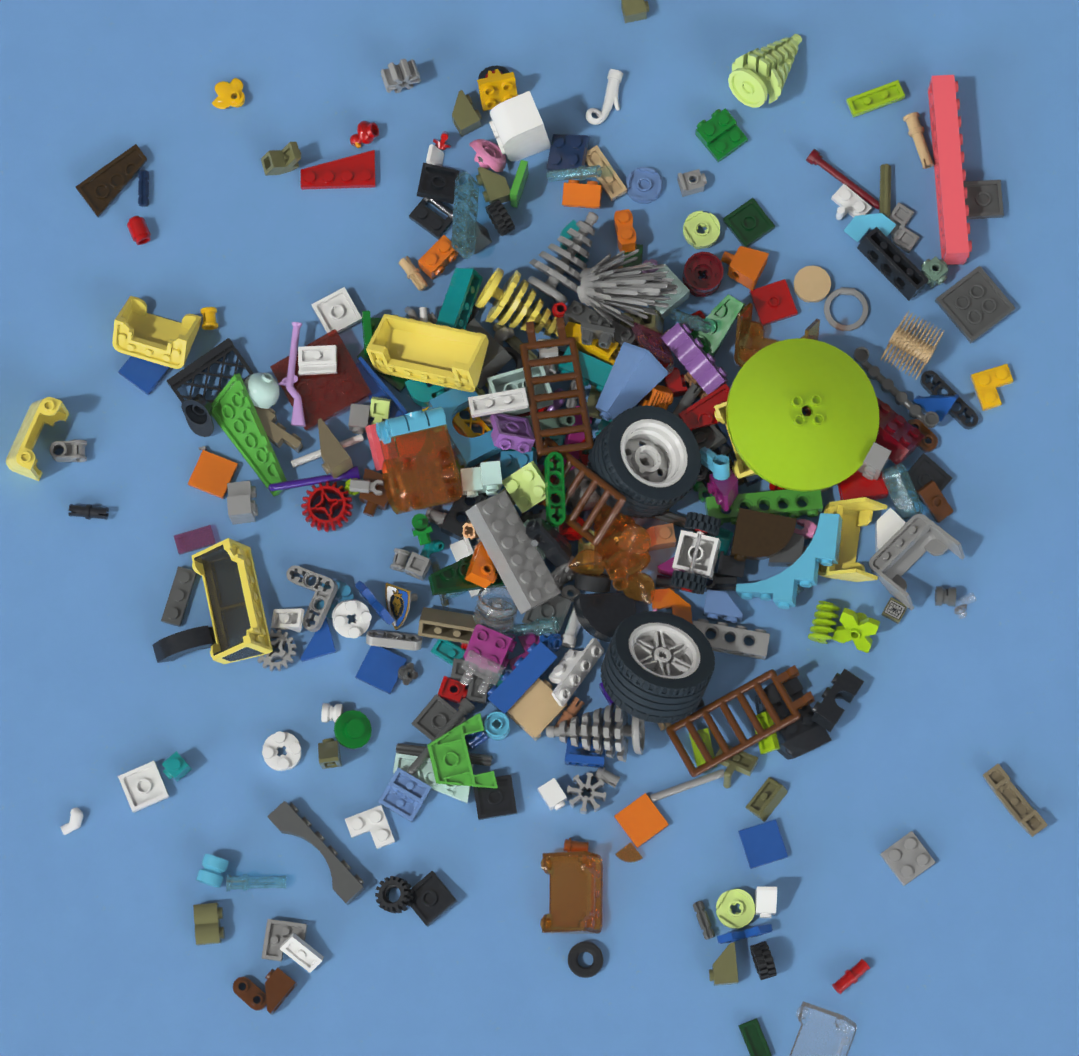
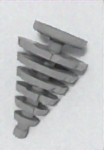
M589 212L584 222L578 221L575 224L580 228L578 232L570 228L567 233L573 237L572 241L563 236L557 239L567 247V250L552 243L548 246L551 251L562 257L560 260L544 251L539 254L542 259L555 267L554 270L536 259L531 260L529 263L549 276L546 282H543L531 276L527 282L554 300L564 304L567 302V297L556 290L558 283L578 293V285L567 279L563 274L565 273L581 282L582 277H579L580 273L569 267V264L571 263L582 270L587 268V265L575 257L577 253L589 260L590 253L583 249L581 245L583 243L591 248L592 241L587 238V235L594 236L595 229L592 226L597 222L598 215Z
M610 704L605 707L604 718L603 714H601L602 708L594 710V723L592 726L591 715L587 712L582 715L581 726H579V717L576 716L571 718L570 726L567 725V720L561 721L559 727L548 726L546 728V735L548 738L559 737L560 741L567 743L568 737H570L571 745L579 747V740L582 737V747L588 751L591 750V739L594 737L593 748L595 753L601 755L603 749L607 750L606 756L614 758L615 751H618V760L626 762L629 740H626L627 737H632L633 750L636 754H643L645 721L632 716V725H628V713L617 705L616 711L613 712L614 705Z

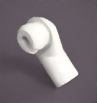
M73 808L70 812L69 823L60 827L64 835L80 828L83 812L79 808Z

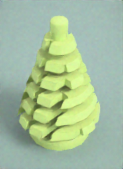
M794 34L791 38L785 37L780 41L768 44L767 47H762L761 51L759 48H756L754 51L752 50L735 59V62L732 63L733 72L728 78L729 87L733 95L744 105L752 108L763 105L767 100L768 94L769 104L777 100L781 95L798 52V45L802 42L801 36Z

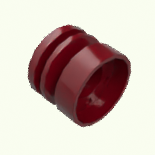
M710 252L695 253L688 258L684 266L682 281L690 290V294L703 298L714 294L721 285L724 269L722 262L716 255ZM703 274H705L706 277L700 280L699 275L702 276Z

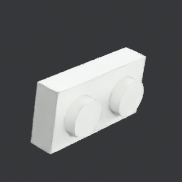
M295 933L285 940L280 947L281 951L309 973L324 958V956Z

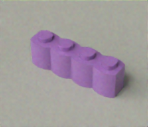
M677 323L661 338L708 395L728 382L726 378L728 374L722 367L718 368L714 363L716 359L712 354L706 353L703 350V343L698 338H693L690 334L692 333L690 327L686 323Z

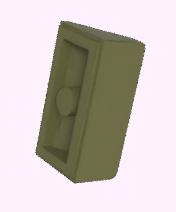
M769 777L747 804L746 809L765 822L788 791L783 785Z

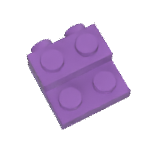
M502 413L491 414L490 420L493 427L491 438L494 446L502 450L513 449L520 453L531 451L535 438L528 418Z

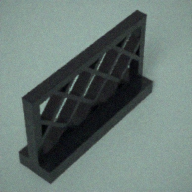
M227 338L166 381L182 403L184 401L183 398H193L191 397L193 387L204 388V398L206 389L216 390L218 396L219 392L223 390L220 388L222 378H232L223 376L224 365L235 367L234 374L237 373V367L246 369L249 375L242 379L243 382L253 372L230 338ZM232 351L237 356L236 364L225 362L226 355ZM214 363L221 364L220 375L209 373L210 366ZM198 374L206 375L205 386L194 384L195 376ZM209 376L220 378L218 388L207 386ZM182 385L191 386L189 396L181 395L177 389Z

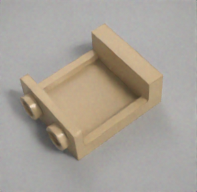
M539 678L507 711V715L535 741L538 740L541 733L568 707L567 703L564 707L559 706L552 696L553 686L545 679L542 681Z

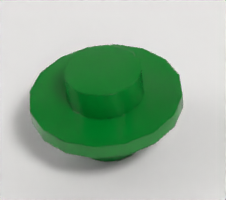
M350 710L343 712L335 721V738L345 748H361L371 737V723L366 715L360 711Z

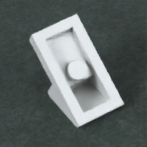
M274 609L271 628L275 630L290 629L301 633L304 609Z

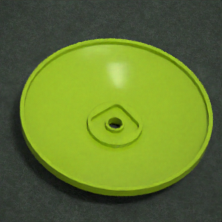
M795 338L782 340L766 346L755 353L742 366L734 378L728 394L726 407L727 426L736 451L754 473L781 488L794 491H817L839 484L863 465L868 452L877 438L879 407L869 378L858 363L849 355L835 346L822 341ZM803 407L810 408V416H805L802 413Z

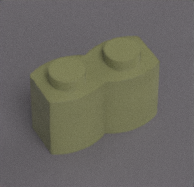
M218 903L193 905L196 945L221 943V939L225 938L224 927H220V919H223V908L219 907Z

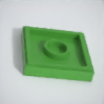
M520 161L510 190L511 207L518 208L529 175L528 161Z

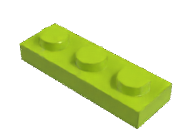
M896 80L847 98L846 103L854 118L905 99V94L899 81Z

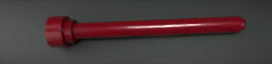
M814 149L806 159L808 163L815 166L819 165L879 210L878 200L823 160L819 151Z

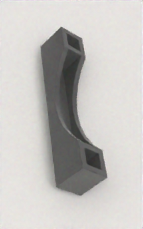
M284 801L267 817L281 833L302 838L321 852L330 868L333 890L348 905L365 890L362 886L364 881L357 874L353 876L349 872L351 867L344 859L341 862L336 857L338 853L331 845L327 847L323 843L324 837L318 831L314 833L309 828L312 824L305 817L301 819L297 815L299 810L292 802L287 804Z

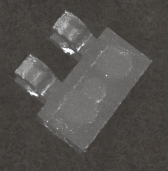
M469 650L461 666L466 671L460 683L466 686L469 685L474 674L483 679L477 692L485 695L490 684L497 685L505 667L473 650Z

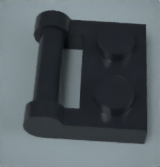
M423 198L411 212L409 219L439 240L456 219L459 212L455 209H450L441 201ZM430 202L448 216L446 220L428 208L427 204Z

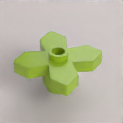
M844 608L839 619L843 625L836 627L833 640L842 644L853 640L858 650L868 653L873 642L870 635H876L880 621L871 617L868 618L864 613H856L853 610Z

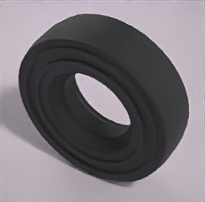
M591 942L577 943L568 954L569 968L575 975L582 978L596 975L603 965V954L600 948ZM582 952H589L593 956L591 966L582 967L579 965L578 956Z

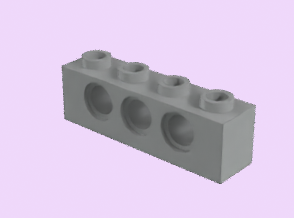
M706 619L693 620V625L704 635L708 631H713L716 634L714 639L707 638L713 651L762 660L766 659L770 634L766 633V630L755 629V631L747 630L745 626L737 625L734 628L728 627V624L723 622L711 624ZM727 634H731L735 637V641L729 643L724 637ZM745 638H752L754 644L747 646L743 640Z

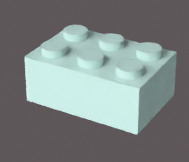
M543 366L531 367L532 377L546 376ZM523 368L487 378L489 394L525 388L528 401ZM549 383L534 385L535 395L552 393ZM553 400L536 402L537 409L553 405ZM529 401L528 408L502 412V414L516 416L529 412Z

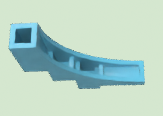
M820 513L818 526L811 543L793 565L769 579L754 583L736 584L737 594L746 600L758 597L761 600L770 601L773 598V602L781 609L796 607L798 585L805 588L817 585L819 563L823 566L838 564L843 521L840 514Z

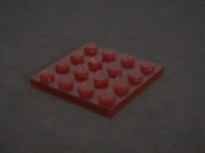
M336 329L306 346L336 345L337 374L299 375L297 351L295 375L298 377V381L293 386L301 395L306 424L304 429L306 431L318 426V419L321 418L325 422L351 407V403L356 404L372 394ZM289 356L270 366L279 383L283 378H287ZM280 385L293 407L294 398L289 394L286 386Z

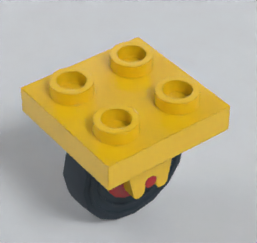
M497 65L487 67L479 74L477 82L483 111L491 110L498 104L518 96L514 72H509L505 67Z

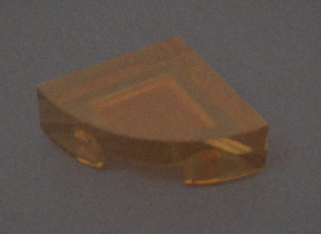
M631 842L615 854L617 858L628 863L643 859Z

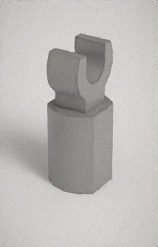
M351 479L350 492H373L375 495L380 496L383 495V492L376 490V486L384 485V482L382 480L370 482V480Z

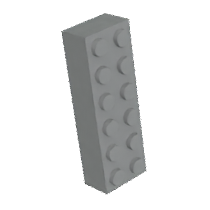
M506 491L481 501L466 511L471 524L520 614L553 599L561 593L537 548L531 545L532 539L526 534V528Z

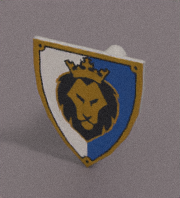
M386 582L387 611L395 620L392 623L395 630H398L408 616L410 603L417 601L418 596L416 593L411 594L410 590Z

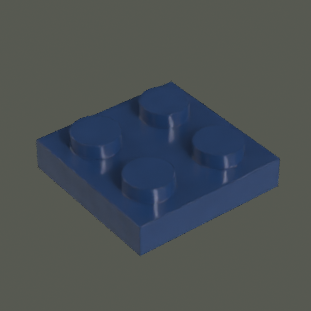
M553 134L546 169L549 172L583 173L590 138L587 135Z

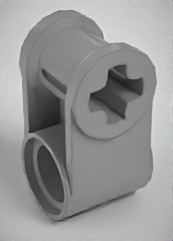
M85 440L55 441L50 446L49 450L52 458L57 462L87 461L85 456L87 441ZM58 448L64 449L61 455L55 454Z

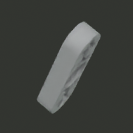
M370 630L366 634V643L371 646L416 651L422 648V637L414 634Z

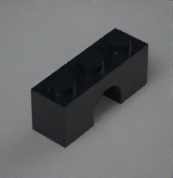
M845 668L841 674L837 673L831 681L834 685L831 689L827 687L821 696L824 698L821 703L817 701L811 710L814 712L811 720L829 732L832 731L845 711L837 705L835 699L840 698L851 703L864 683L863 680Z

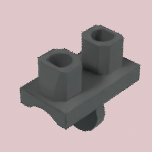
M600 317L598 322L592 321L591 324L582 322L580 327L582 344L592 345L593 339H598L599 347L609 349L611 343L616 341L615 328H610L611 325L605 323L604 317Z

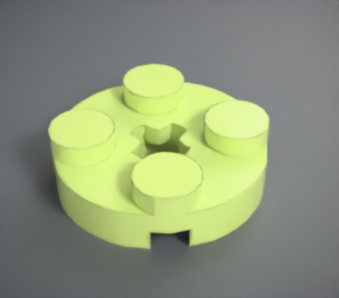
M703 211L693 212L686 218L683 225V236L687 243L695 249L712 246L720 235V223L716 216ZM698 226L706 227L705 233H698Z
M732 889L724 892L716 903V915L719 921L731 929H741L747 926L755 915V904L751 895L741 889ZM739 904L741 912L733 914L730 906Z

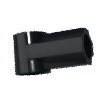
M714 573L711 579L713 583L706 586L704 592H707V589L736 591L737 577Z

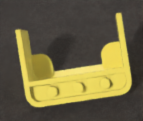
M867 497L833 501L826 505L824 513L840 514L843 520L838 564H832V566H823L819 563L818 575L825 578L852 582L878 580V576L865 572L863 564L856 563L860 527L867 526L872 521L873 511L887 509V505Z

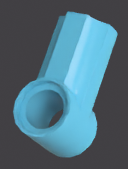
M706 447L700 449V463L713 472V477L716 480L728 479L730 477L729 457L718 455Z

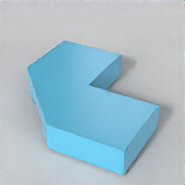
M883 213L858 215L851 220L843 231L859 242L869 228L873 230L878 227L887 237L896 224Z

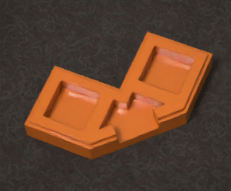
M670 588L651 590L652 610L672 608L673 615L693 624L691 605Z

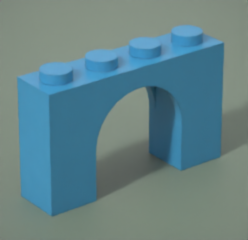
M450 389L429 400V408L427 410L438 407L443 408L446 425H444V430L440 431V433L445 434L448 447L451 450L454 449L457 454L456 459L459 465H463L464 468H471L504 451L494 446L491 438L493 429L474 438L462 436L455 430L452 424L453 418L458 412L469 407L468 397L478 396L476 391L466 392Z

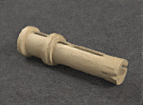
M913 112L904 116L903 120L907 123L908 135L914 140L923 169L930 168L929 165L932 167L934 163L923 135L925 129L921 126L918 118L920 115L918 112Z

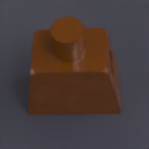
M366 468L363 480H370V482L382 480L384 482V485L376 486V490L382 491L383 495L378 496L373 492L360 493L359 496L360 502L366 504L363 514L374 517L377 508L381 510L388 508L401 483L398 479Z

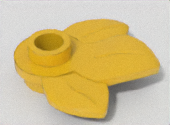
M234 78L230 83L225 81L217 83L215 91L218 97L212 102L213 106L219 109H226L230 106L241 107L245 102V95L242 92V81Z

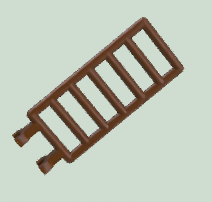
M564 317L556 318L558 339L536 341L534 321L526 322L528 343L520 345L536 450L539 456L548 455L551 452L566 453L588 450L594 446L577 341L575 337H566ZM570 345L571 355L529 360L528 350ZM573 363L574 372L532 377L531 367ZM567 380L576 381L577 389L535 395L534 385ZM574 397L579 399L580 407L538 412L536 403ZM580 414L582 416V425L541 430L539 420ZM580 432L585 434L586 442L544 447L542 437Z
M545 437L543 440L544 447L559 446L550 437ZM569 452L560 453L567 460L564 465V479L572 466L579 470L565 493V507L585 475L592 480L571 515L566 514L564 522L591 544L597 546L627 499ZM537 454V463L539 462V460H540L541 457H542V456H539L538 454ZM554 457L550 460L555 466L557 461H555ZM544 467V469H543L542 472H541L542 475L544 476V478H545V467ZM558 477L553 482L554 485L559 484ZM599 485L605 491L583 526H581L576 520ZM613 496L618 501L594 536L589 532V529L609 497ZM544 499L540 503L546 507V499Z
M795 665L777 675L775 670L771 669L666 728L668 736L692 777L702 774L801 718L798 710L812 704L815 700L811 691L794 702L788 694L783 683L800 675ZM770 678L792 714L783 720L780 719L761 686V683ZM752 688L755 689L774 722V725L765 730L743 694ZM736 697L757 732L756 735L749 739L745 737L727 705V702ZM718 707L722 710L740 744L731 749L709 713ZM702 716L723 752L712 758L693 724V721ZM686 726L706 761L696 768L675 732Z

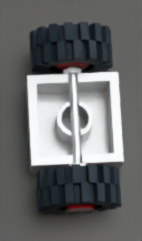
M687 513L684 528L693 532L681 530L672 565L674 570L670 587L686 592L704 594L707 578H713L721 545L719 538L711 536H718L722 520L701 513Z

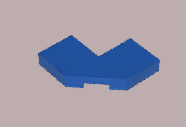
M358 581L355 587L363 598L374 608L383 621L389 625L392 624L395 620L386 608L377 601L364 583Z
M771 924L759 925L746 930L717 936V940L720 944L731 943L749 937L761 936L772 932L773 929Z

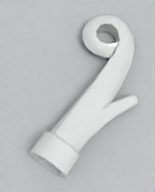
M609 70L602 111L590 108L586 112V119L590 124L598 125L604 122L612 109L613 103L617 111L620 110L618 93L619 85L623 78L621 71ZM595 113L598 116V118H593L591 114Z
M567 585L561 591V595L571 599L572 602H574L573 599L577 595L581 594L580 590L573 585ZM567 591L572 592L574 596L569 597ZM574 604L566 630L562 635V646L567 648H575L576 637L581 627L575 613Z

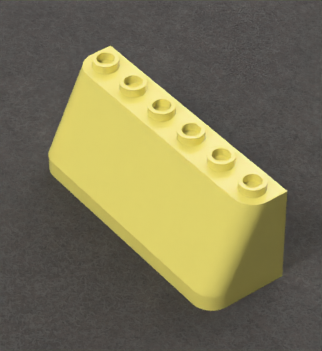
M384 314L366 350L373 367L380 373L461 391L474 392L480 379L489 341L487 335L480 332L475 333L465 329L451 328L446 325L441 326L431 322L417 321L413 318L407 319L397 315Z

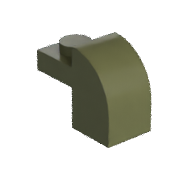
M289 142L282 150H269L261 158L265 176L280 175L297 169L299 167L298 161L301 159V152L297 142Z

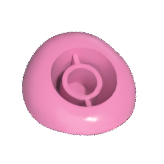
M476 139L469 144L476 151L474 160L479 163L480 167L487 170L491 168L495 172H502L504 170L506 156L505 154L502 155L497 144L485 139Z

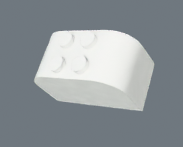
M530 91L508 99L490 111L492 121L489 124L502 155L506 154L509 161H519L550 149L551 145L543 121Z

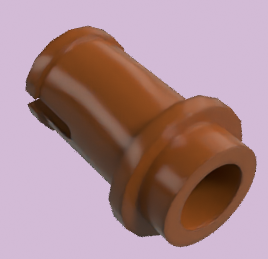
M571 838L565 839L563 851L587 854L589 842L571 840Z

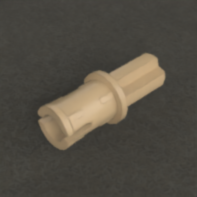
M408 256L402 258L398 264L406 272L407 278L411 279L419 291L425 290L428 284L419 273V268L413 265Z

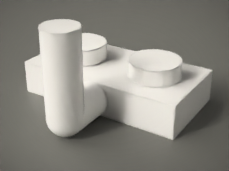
M845 184L831 198L840 206L836 212L837 220H841L847 213L854 218L858 215H867L872 210V207Z

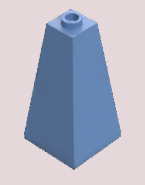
M624 342L596 404V409L604 420H613L623 411L634 407L669 372L649 350Z

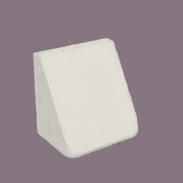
M430 144L426 163L442 167L444 152L435 145Z

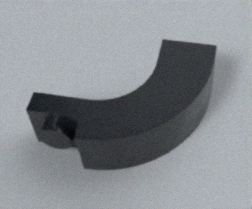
M207 625L172 634L157 641L152 646L157 663L174 661L180 656L196 650L211 648L213 644H216L213 627H208Z

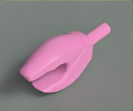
M806 519L796 520V523L804 528L801 530L795 528L794 533L804 536L805 539H812L817 525Z

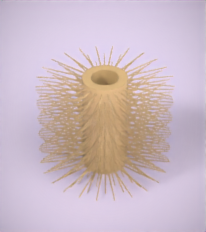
M912 312L908 320H906L908 313L904 316L900 325L894 331L882 358H884L889 350L885 358L886 361L893 348H895L888 361L889 364L896 354L892 362L893 365L900 352L903 351L895 365L896 368L904 356L898 368L899 370L907 356L910 355L902 369L903 371L913 356L905 374L914 360H917L909 375L920 360L912 376L913 378L922 362L924 363L917 377L931 359L943 332L935 345L932 346L940 332L939 329L929 344L937 329L936 326L926 342L934 326L933 324L922 340L930 322L919 338L927 320L920 328L922 319L915 329L920 316L913 324L915 315L908 325L913 314Z

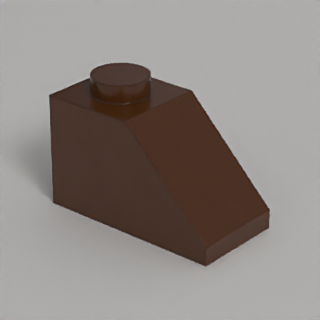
M279 968L276 970L272 969L265 977L267 979L265 982L267 1011L271 1015L274 1014L297 986V983Z

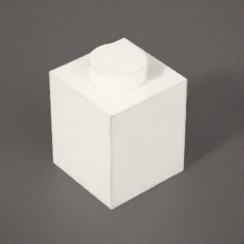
M555 778L538 788V792L550 810L555 808L557 811L566 805L567 797Z

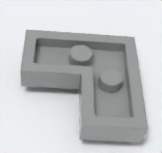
M267 919L262 959L282 962L283 951L280 950L281 944L293 933L305 941L307 924Z

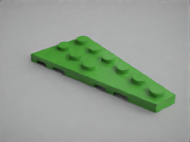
M240 373L234 374L211 403L213 407L211 415L267 488L270 484L287 481L241 375ZM282 490L270 492L273 496H277Z

